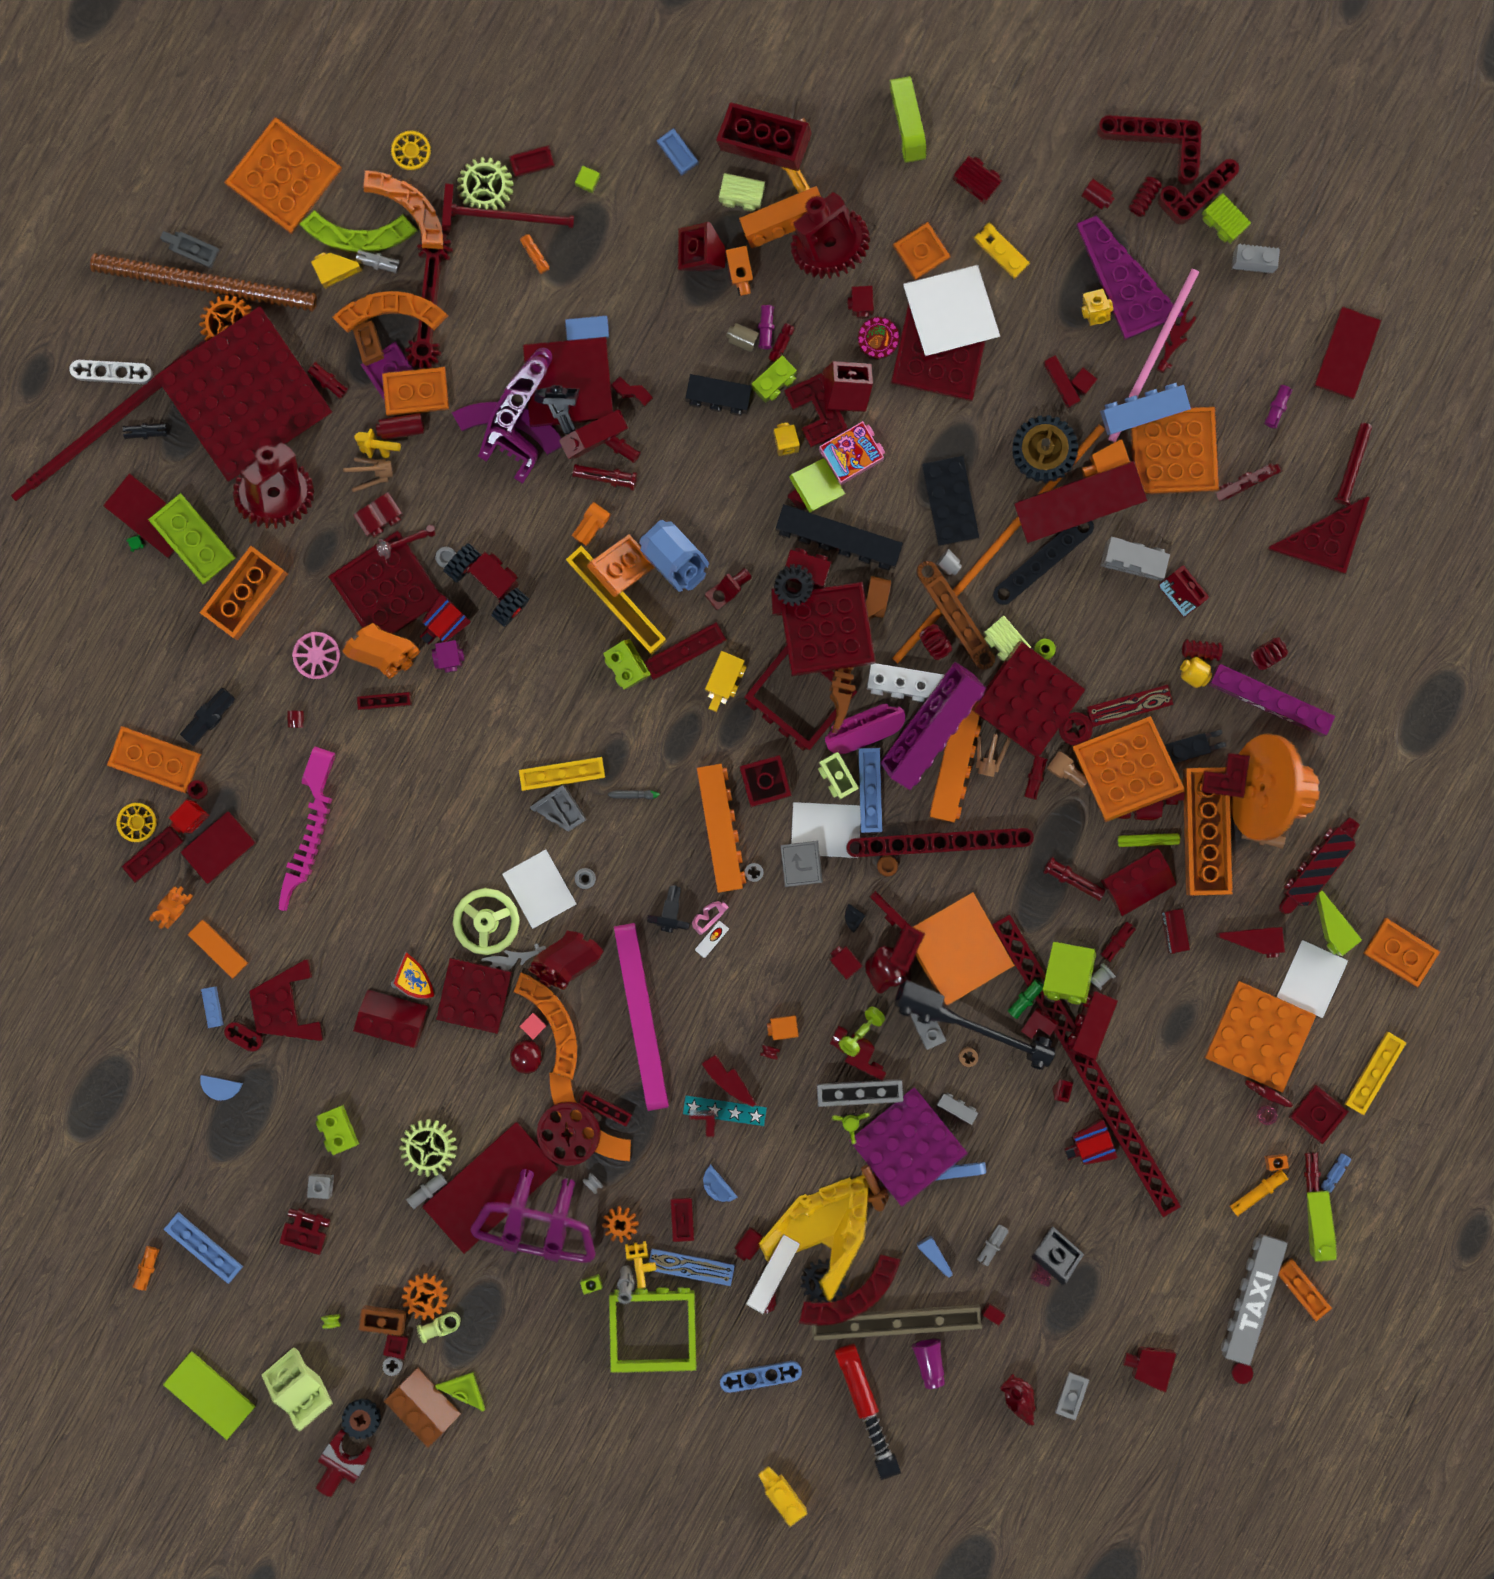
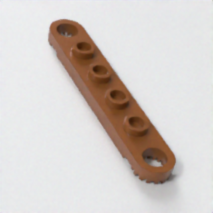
M931 561L921 562L916 569L920 582L974 665L979 669H989L995 662L994 653L935 563ZM926 565L930 566L933 570L932 575L928 578L922 574V568ZM982 653H986L989 656V662L986 665H981L978 661Z

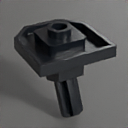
M559 385L536 389L534 401L548 404L554 419H558L564 434H570L575 431V426L568 412L570 405L575 406L577 403L579 389L563 388Z
M677 885L669 887L662 917L652 915L647 917L648 923L657 924V926L661 927L660 931L673 933V929L678 930V928L689 930V922L677 920L681 894L680 887H677Z

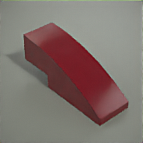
M716 1054L701 1063L709 1076L728 1094L753 1107L756 1105L735 1068L726 1071Z

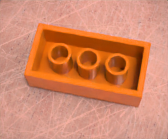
M250 546L200 613L232 638L238 640L288 573L254 547Z

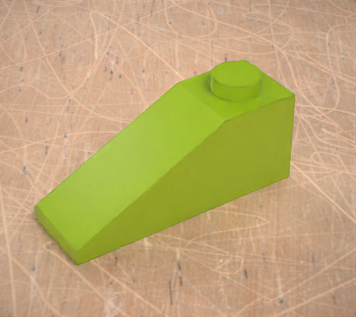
M1321 890L1316 896L1324 937L1328 942L1326 946L1333 955L1343 956L1361 942L1362 939Z
M1307 1192L1310 1254L1315 1262L1337 1260L1329 1192Z

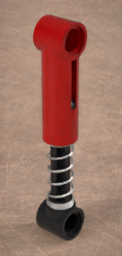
M855 1343L834 1350L859 1419H864L863 1422L865 1421L867 1427L865 1430H868L870 1435L868 1438H871L873 1443L871 1446H874L876 1451L874 1453L876 1460L874 1461L881 1481L901 1474L894 1453H891V1450L888 1449V1443L885 1442L886 1436L882 1433L883 1428L879 1425L880 1419L876 1417L879 1410L863 1370Z

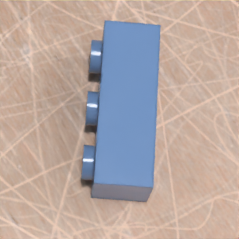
M217 986L201 989L208 1028L224 1025Z

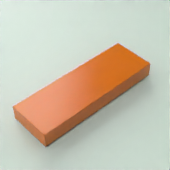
M204 919L188 934L232 979L247 966L248 962Z
M1292 1258L1281 1265L1278 1276L1314 1321H1318L1332 1309Z

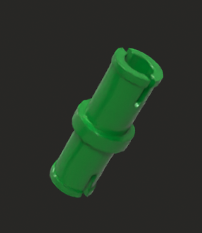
M1034 979L1025 992H1021L1018 995V1000L1008 1009L1009 1014L1018 1019L1028 1006L1034 1004L1033 1000L1043 990L1044 985L1037 979Z

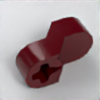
M620 376L611 384L613 389L622 398L634 397L644 407L653 399L642 385L629 386Z

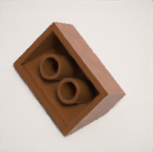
M418 1367L384 1400L392 1411L427 1447L437 1440L461 1415V1412L439 1389H436L435 1385Z

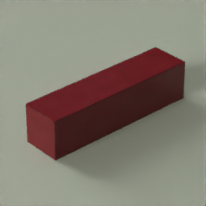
M1056 355L1045 360L1043 365L1066 407L1069 409L1080 403L1081 400Z
M411 693L358 696V710L412 706Z
M587 1090L579 1102L625 1127L633 1115Z

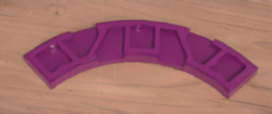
M497 402L472 404L452 412V415L461 431L464 432L470 428L488 424L492 410ZM524 408L516 420L514 428L520 429L539 443L547 455L562 448L559 442L561 437L551 425L530 427L529 410ZM503 413L505 420H513L511 413Z

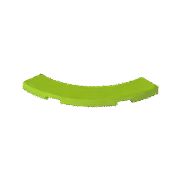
M315 210L299 224L308 234L325 245L355 253L358 250L368 253L385 250L404 242L418 232L404 215L388 225L370 231L340 228L321 217Z

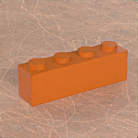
M817 186L739 218L751 249L796 231L793 223L807 212L805 204L808 199L814 196H821Z

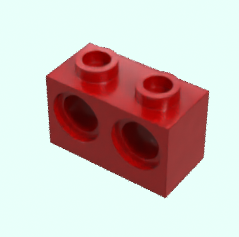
M185 800L169 817L172 821L170 825L179 833L192 834L210 815L195 801Z

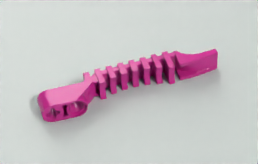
M316 746L311 752L302 778V784L310 787L315 798L314 803L309 802L308 808L317 810L316 815L309 814L308 819L316 821L315 826L307 824L306 827L307 830L313 831L312 836L304 834L303 837L304 840L310 842L309 846L304 844L299 846L300 850L307 852L306 856L295 853L293 857L304 862L303 866L292 862L287 863L286 867L299 871L301 874L297 876L286 873L279 901V910L287 911L293 890L299 884L306 882L308 875L312 873L310 868L315 863V859H313L314 854L317 855V844L321 843L319 837L325 830L322 827L328 820L325 819L326 814L330 812L326 803L331 804L332 799L324 796L323 790L335 759V753Z

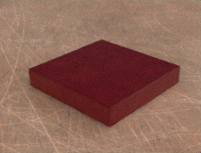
M1314 1085L1290 1114L1289 1118L1318 1142L1324 1144L1349 1111L1320 1087Z

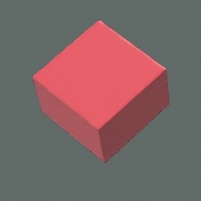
M533 1012L521 1024L520 1028L534 1040L547 1025Z

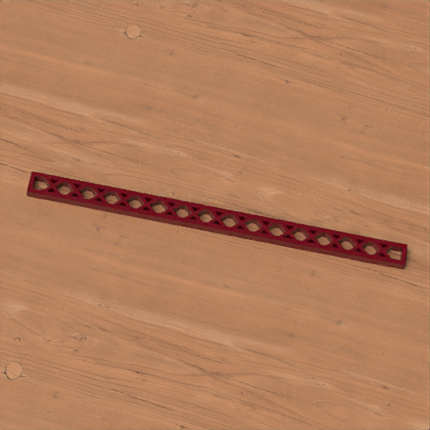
M1009 914L993 923L992 926L1027 987L1032 984L1034 976L1042 978L1045 982L1046 975L1011 915ZM1009 921L1012 926L1010 936L1002 934L998 926ZM1013 940L1022 943L1021 954L1012 952L1011 944ZM1023 958L1032 960L1033 967L1031 972L1022 969ZM1042 990L1040 998L1037 996L1035 1001L1047 1015H1049L1047 1011H1051L1050 1017L1053 1019L1055 1013L1064 1015L1063 1027L1057 1026L1054 1033L1162 1217H1165L1179 1209L1181 1205L1096 1060H1090L1092 1065H1089L1088 1059H1085V1063L1076 1061L1074 1053L1067 1051L1069 1045L1064 1041L1066 1031L1074 1033L1076 1026L1061 1000H1054L1053 1008L1043 1005L1044 992ZM1087 1068L1096 1070L1097 1076L1095 1081L1087 1080L1085 1077ZM1098 1086L1105 1087L1108 1090L1106 1100L1097 1097ZM1109 1104L1118 1107L1117 1118L1108 1116ZM1119 1123L1129 1126L1127 1136L1118 1133ZM1130 1141L1139 1143L1138 1154L1129 1152ZM1141 1159L1150 1162L1149 1173L1140 1171ZM1152 1178L1160 1179L1161 1186L1159 1191L1150 1188ZM1162 1196L1171 1198L1174 1205L1163 1210L1160 1205Z

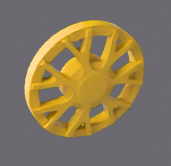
M405 131L394 139L391 153L399 167L405 170H417L428 162L431 148L428 140L421 133ZM408 135H415V141L409 142ZM400 139L406 142L403 147L397 144ZM423 139L426 144L419 148L417 143ZM395 151H402L404 155L396 157ZM420 151L427 152L426 157L419 156ZM404 158L410 159L407 166L402 164ZM418 158L420 164L414 166L412 160Z
M131 803L121 809L117 816L116 824L123 838L131 842H142L153 835L157 820L155 813L147 805ZM134 807L136 814L130 815L128 809ZM141 807L147 810L144 816L139 815ZM122 816L129 817L127 823L121 822ZM152 816L153 823L146 824L145 818ZM128 826L131 831L126 835L122 830ZM145 826L150 829L147 835L142 831ZM134 831L140 832V839H133Z

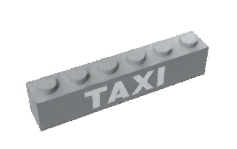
M1259 1233L1258 1237H1255L1252 1244L1254 1252L1252 1258L1249 1257L1246 1264L1248 1272L1246 1278H1242L1239 1289L1242 1290L1240 1298H1236L1233 1310H1235L1233 1319L1230 1318L1227 1331L1229 1333L1227 1339L1224 1338L1221 1345L1222 1355L1225 1358L1250 1366L1288 1244L1285 1241Z

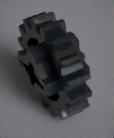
M818 1258V1264L815 1265L811 1261V1268H804L807 1274L801 1275V1279L805 1280V1282L801 1283V1288H806L803 1292L805 1296L811 1295L809 1301L812 1302L814 1299H817V1303H821L822 1300H825L826 1303L829 1300L826 1295H820L824 1290L820 1286L818 1278L823 1279L827 1275L830 1261L827 1258L825 1263H822L821 1259ZM819 1268H827L823 1272L816 1271ZM810 1278L813 1281H815V1286L813 1287V1290L810 1288L809 1285ZM840 1283L832 1298L834 1302L837 1301L836 1295H843L840 1288H846L844 1283Z

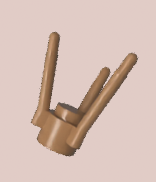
M354 458L355 462L371 463L374 466L343 468V472L375 471V476H380L376 480L352 488L353 492L381 482H388V478L393 477L391 461H386V459Z
M994 734L988 758H983L982 761L981 737L978 736L977 762L975 767L979 768L978 774L994 777L995 772L999 771V766L1011 743V739L1008 738L996 761L993 760L998 735Z

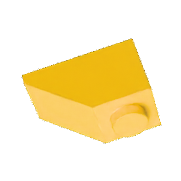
M321 253L315 257V260L311 261L324 288L362 271L358 262L333 253Z
M789 423L778 424L777 428L773 430L778 456L798 453L800 445L795 426L789 425Z

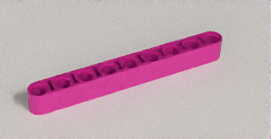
M635 923L614 926L647 1110L653 1111L669 1108Z

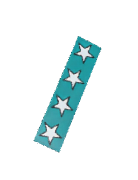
M685 1096L683 1114L689 1115V1110H714L715 1119L764 1126L767 1107H752L747 1104Z

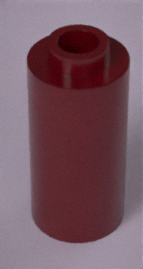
M417 413L379 419V424H376L377 436H381L382 440L424 434L422 415Z

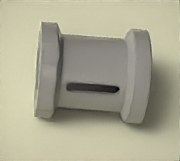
M1104 963L1100 965L1101 967L1091 977V983L1099 991L1102 990V986L1110 978L1114 979L1116 977Z

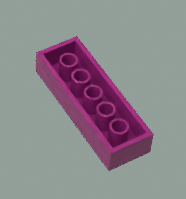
M953 663L880 762L891 779L909 790L919 783L921 775L926 769L931 767L935 756L945 748L947 740L957 732L961 721L970 714L972 706L984 694L986 688L973 673L958 663Z

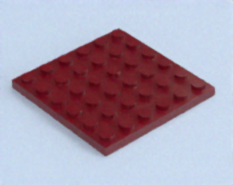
M261 306L155 376L228 482L240 475V472L244 471L247 465L251 466L254 461H257L256 454L260 448L264 446L275 448L280 443L286 444L332 413V410Z

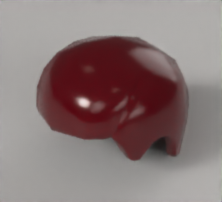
M522 1040L517 1042L511 1049L510 1062L517 1072L530 1074L535 1072L541 1065V1048L535 1042Z

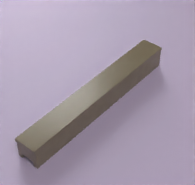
M980 1304L864 1312L842 1323L812 1326V1336L814 1340L982 1329Z

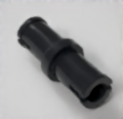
M142 423V425L123 426V432L132 431V433H125L123 436L124 439L143 438L144 440L149 437H166L167 431H158V429H166L167 426L166 423L149 425Z

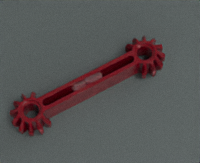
M443 233V249L436 253L430 252V248H422V244L417 245V248L421 250L418 256L420 258L426 257L422 298L431 301L435 305L437 304L441 260L444 258L449 261L450 257L448 254L453 253V249L449 247L452 242L451 240H446L447 236L445 233ZM435 261L433 286L429 287L431 264ZM419 320L417 341L409 340L408 343L412 347L405 348L407 353H411L406 358L408 361H412L411 365L413 367L419 364V368L424 369L425 364H427L428 368H432L431 361L436 364L439 362L435 356H441V352L437 350L440 348V344H432L434 330L429 326L427 337L423 339L425 323ZM422 347L428 348V354L426 356H419V349Z

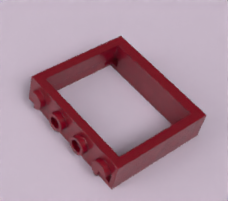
M786 645L745 695L744 699L747 700L745 704L754 712L756 709L762 712L763 715L761 717L770 725L774 722L779 726L778 731L783 736L788 738L790 735L795 739L794 744L802 751L805 749L810 751L836 719V709L808 741L754 697L788 655ZM833 671L819 672V674L832 683ZM856 690L852 692L850 701L856 695Z

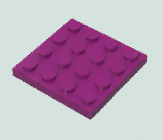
M915 1087L903 1096V1102H895L855 1135L856 1143L852 1144L901 1207L905 1206L968 1154Z

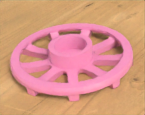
M310 632L298 639L294 646L292 657L295 667L302 675L311 679H321L335 671L339 664L340 651L335 640L329 635L321 632ZM315 636L324 637L319 647L316 646ZM311 637L313 647H308L303 641ZM327 640L331 641L334 645L330 649L323 650ZM302 645L308 653L297 654V650ZM336 651V661L327 658L325 655ZM297 657H307L308 660L299 666ZM323 661L333 663L334 666L331 670L327 671ZM309 663H312L311 675L302 670ZM317 664L320 665L324 674L315 675Z

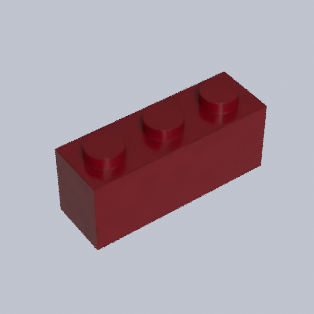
M1097 991L1089 992L1086 1003H1082L1084 1007L1081 1014L1079 1013L1075 1019L1074 1025H1076L1074 1033H1071L1068 1038L1067 1045L1069 1047L1067 1051L1088 1060H1096L1118 1000Z

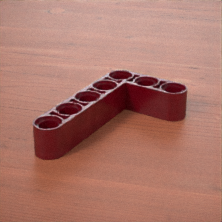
M1113 115L1104 116L1097 126V134L1105 140L1179 144L1177 173L1179 182L1182 185H1191L1199 175L1202 129L1197 121ZM1109 124L1112 130L1105 131L1102 125ZM1130 125L1133 128V132H1126L1123 126ZM1144 127H1152L1154 133H1146ZM1165 128H1172L1175 134H1167L1165 132ZM1186 129L1194 130L1195 136H1189L1186 133ZM1185 150H1192L1194 152V156H1187L1185 154ZM1190 170L1193 173V177H1186L1183 171Z

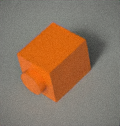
M796 1015L770 1018L771 1023H767L768 1036H773V1040L798 1037Z

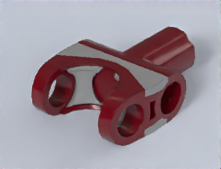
M343 1429L331 1440L318 1460L320 1464L327 1467V1470L318 1482L316 1489L328 1497L333 1496L343 1478L352 1484L355 1483L373 1449L368 1445L360 1454L356 1456L348 1455L342 1448L343 1436L345 1435Z

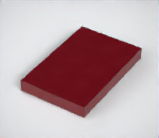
M228 811L180 853L207 884H210L252 848L256 842Z

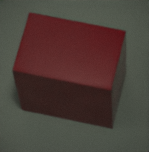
M1082 368L1071 381V384L1085 396L1097 381V378Z
M989 1302L981 1312L984 1317L998 1326L1006 1316L1003 1311Z

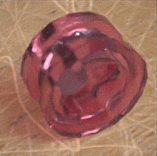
M1265 1105L1258 1109L1257 1119L1264 1125H1272L1276 1122L1278 1115L1274 1108ZM1265 1110L1272 1113V1118L1269 1117V1121L1262 1117V1113H1265Z

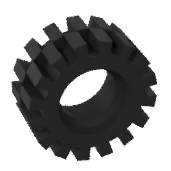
M791 564L789 568L785 566L783 570L779 571L774 583V588H776L774 592L776 595L778 594L779 600L783 599L784 604L790 602V606H794L797 603L798 606L810 598L814 587V579H811V573H807L808 569L804 568L803 570L801 565L794 567V564ZM791 578L798 579L802 584V589L798 592L788 590L786 587L787 580Z

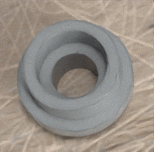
M582 868L575 874V883L578 887L589 889L595 884L596 876L591 869ZM585 874L589 876V881L586 883L581 880Z

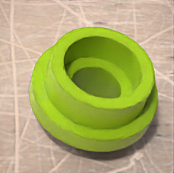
M1041 639L1036 643L1034 651L1047 660L1053 657L1056 648L1051 640ZM1043 645L1049 647L1047 653L1042 652L1041 648Z

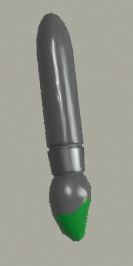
M615 790L608 793L609 797L616 799H655L660 795L652 790Z

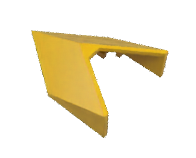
M864 1175L853 1179L849 1177L820 1188L819 1192L809 1196L806 1194L799 1196L759 1243L768 1262L783 1235L800 1244L796 1253L820 1243L831 1248L829 1272L820 1282L829 1301L832 1300L864 1240L869 1185Z

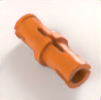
M146 1246L143 1259L137 1267L139 1270L133 1288L146 1291L151 1273H154L155 1270L154 1264L160 1251L159 1249Z

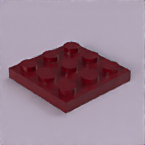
M450 958L436 1020L498 1034L512 971Z

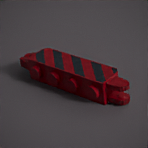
M1348 817L1339 827L1329 828L1322 837L1324 841L1320 846L1318 844L1314 846L1309 853L1311 855L1307 862L1303 861L1297 868L1298 874L1294 879L1291 877L1285 883L1283 894L1286 896L1279 905L1280 913L1289 914L1297 906H1309L1356 846L1353 836L1360 826L1359 823Z

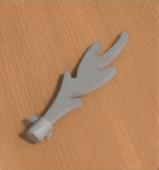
M537 943L534 944L535 951L513 952L505 950L504 953L508 954V957L489 956L481 960L491 961L492 965L490 967L496 968L500 966L501 969L508 971L515 965L518 958L522 959L520 965H523L529 958L545 950L546 946L539 947Z

